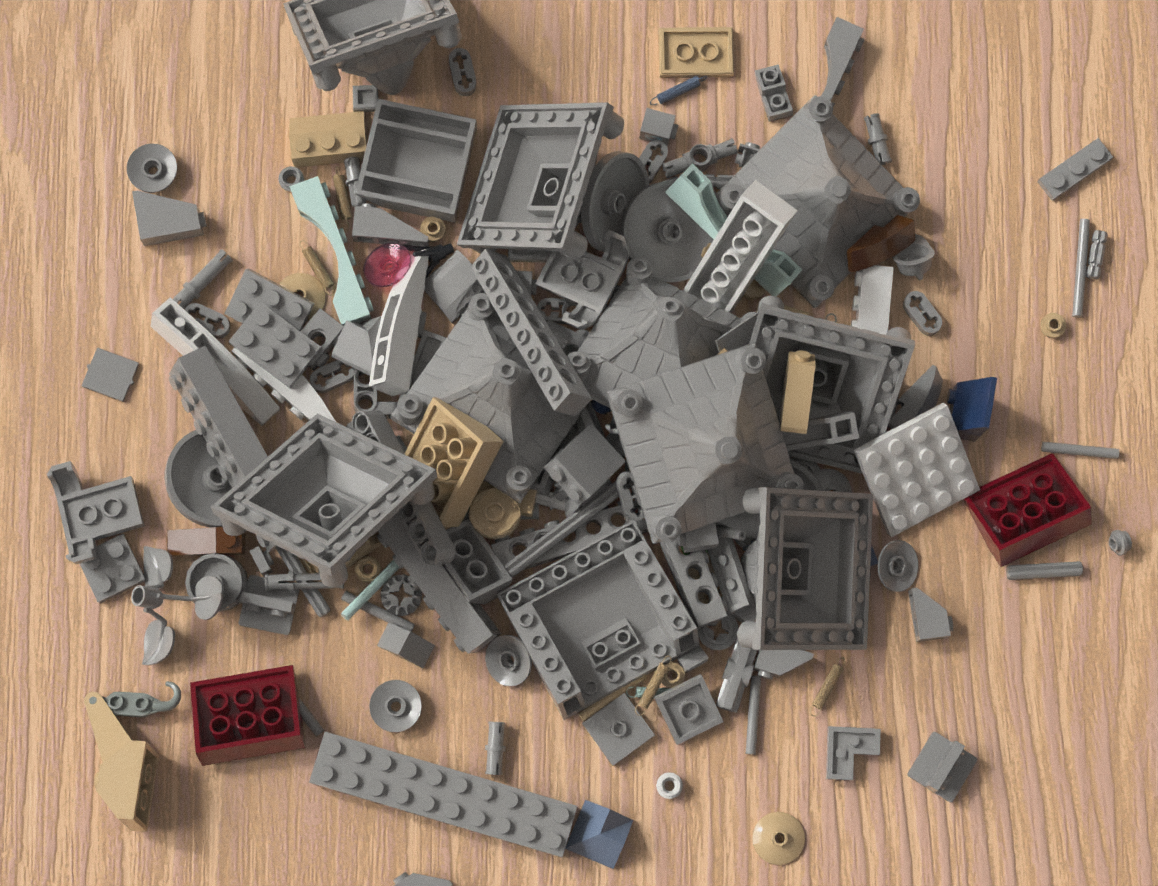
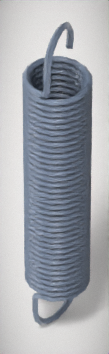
M707 76L690 78L657 94L653 99L658 98L659 103L663 104L700 86L698 79L707 78Z

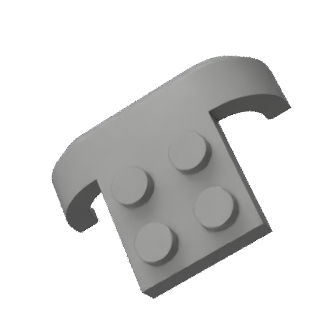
M607 230L604 236L606 247L602 258L585 252L583 256L573 260L558 251H552L535 283L538 287L578 304L571 313L566 311L561 320L580 330L592 326L599 319L628 262L630 249L625 236L611 230Z
M71 461L52 466L47 473L56 494L69 552L66 558L69 561L80 564L97 558L95 540L145 526L134 479L131 476L83 490L76 468Z

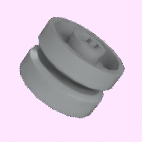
M212 553L203 555L192 563L187 571L185 581L189 596H196L195 588L200 579L212 576L218 578L224 586L223 601L219 611L230 610L240 604L241 593L246 592L248 583L247 572L240 562L230 556Z

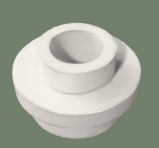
M669 772L659 777L656 787L662 797L673 799L681 793L683 784L678 775ZM666 781H672L674 783V789L672 791H668L665 789L664 785Z

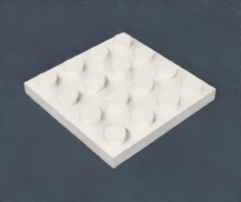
M944 402L854 449L869 490L873 494V500L890 537L903 532L980 490L948 405Z

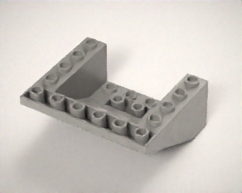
M634 520L497 594L563 720L586 709L640 677L655 671L663 660L664 665L670 663V657L666 656H671V661L700 646L696 625Z

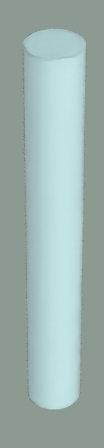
M394 560L341 613L344 619L348 621L400 568Z

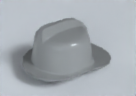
M915 234L916 241L892 258L896 262L901 274L916 276L918 280H923V274L930 270L935 252L925 238Z

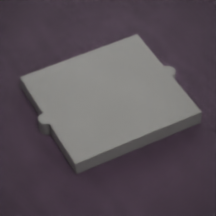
M97 348L91 364L87 365L88 371L81 386L124 402L130 385L134 384L133 378L139 363Z

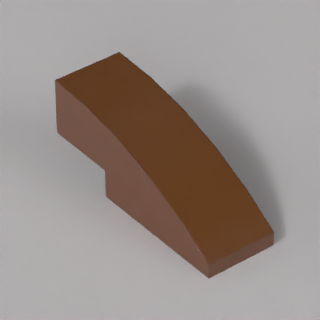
M897 215L885 227L874 225L847 250L848 271L853 273L867 269L905 250L916 241L915 221Z

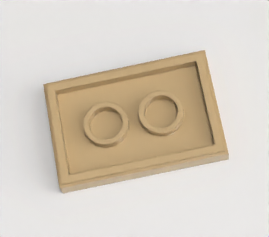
M733 27L659 28V78H693L695 76L734 77Z

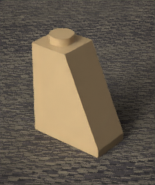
M803 350L789 351L780 403V431L807 434L815 374V354H810Z

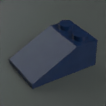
M996 377L957 382L953 389H949L947 404H950V413L960 439L975 442L989 429L997 383Z

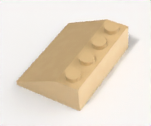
M433 397L405 455L436 469L437 478L432 481L435 495L430 502L444 528L459 527L504 441L484 424L441 399Z

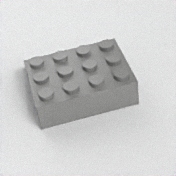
M378 99L355 194L384 208L426 217H436L455 223L476 136V119Z

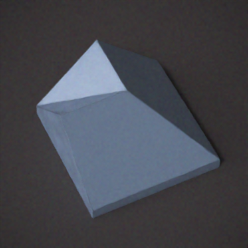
M585 800L565 849L614 869L633 820L611 809Z

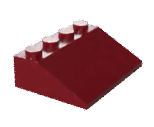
M1053 453L980 486L979 491L963 499L988 549L1000 567L1092 525L1091 506Z
M293 665L190 682L195 753L202 766L306 748Z

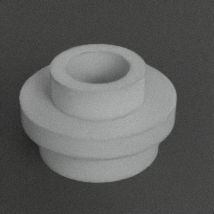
M290 166L280 172L278 180L284 190L291 192L289 186L303 182L304 176L298 168ZM290 176H294L296 178V181L294 183H288L287 179Z
M1112 531L1109 538L1111 550L1117 555L1126 554L1132 547L1130 535L1126 531Z

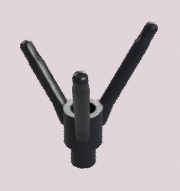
M451 243L444 246L439 244L428 247L400 244H384L383 246L385 249L415 251L413 252L414 257L429 256L430 265L426 270L425 279L440 263V260L445 259L446 255L454 253Z

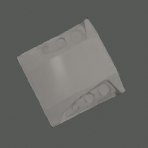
M458 250L425 279L424 291L443 311L451 323L455 322L461 316V313L467 310L470 299L474 295L479 293L486 294L470 267L472 264Z

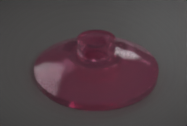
M399 243L383 244L375 248L366 258L363 267L364 276L374 286H392L401 281L410 269L411 255L407 248Z

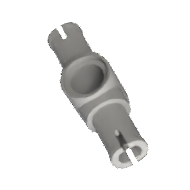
M731 138L714 146L711 144H697L692 147L690 152L682 154V157L662 163L663 171H666V178L668 179L685 172L692 163L701 172H704L708 169L709 165L717 163V160L737 154V147L733 145L735 143L734 140ZM701 154L705 156L706 161L699 163L693 157Z

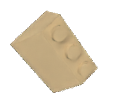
M364 111L289 118L291 159L294 167L344 163V160L349 157H358L360 161H363L367 147Z

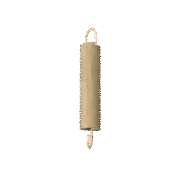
M336 166V175L333 176L341 219L346 220L349 228L347 220L352 218L344 175H339V168Z
M312 246L304 250L302 248L303 255L326 291L334 283L325 271Z
M664 660L659 663L638 702V705L646 709L649 708L653 697L669 670V667L663 664ZM637 705L636 708H635V713H636V715H638V716H642L643 714L639 715V714H637V712H636V709H637V707H638V705Z
M833 664L831 671L814 699L812 705L820 711L843 672V666ZM812 707L810 708V715H811V716L816 717V716L819 715V713H818L817 715H815V716L812 715V714H811V709H812Z

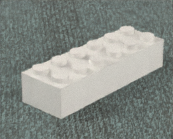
M755 180L740 196L683 291L711 303L719 309L732 313L798 210Z

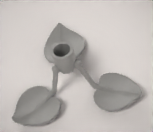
M144 546L145 586H136L132 591L131 600L133 605L144 607V612L158 619L148 625L144 637V658L142 664L154 665L165 660L172 652L175 643V632L172 627L167 626V620L152 609L160 607L164 599L196 601V615L200 619L209 620L215 617L220 610L224 586L218 578L207 576L197 582L195 597L163 594L159 589L164 587V582L168 581L172 575V556L166 550Z

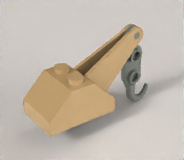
M167 681L165 683L174 692L173 698L169 701H160L146 693L113 692L108 697H102L98 692H90L84 698V704L103 762L100 764L99 773L97 772L95 775L94 786L97 793L114 815L131 831L147 832L159 754L146 741H134L117 716L147 717L157 712L171 711L181 700V690L174 682Z

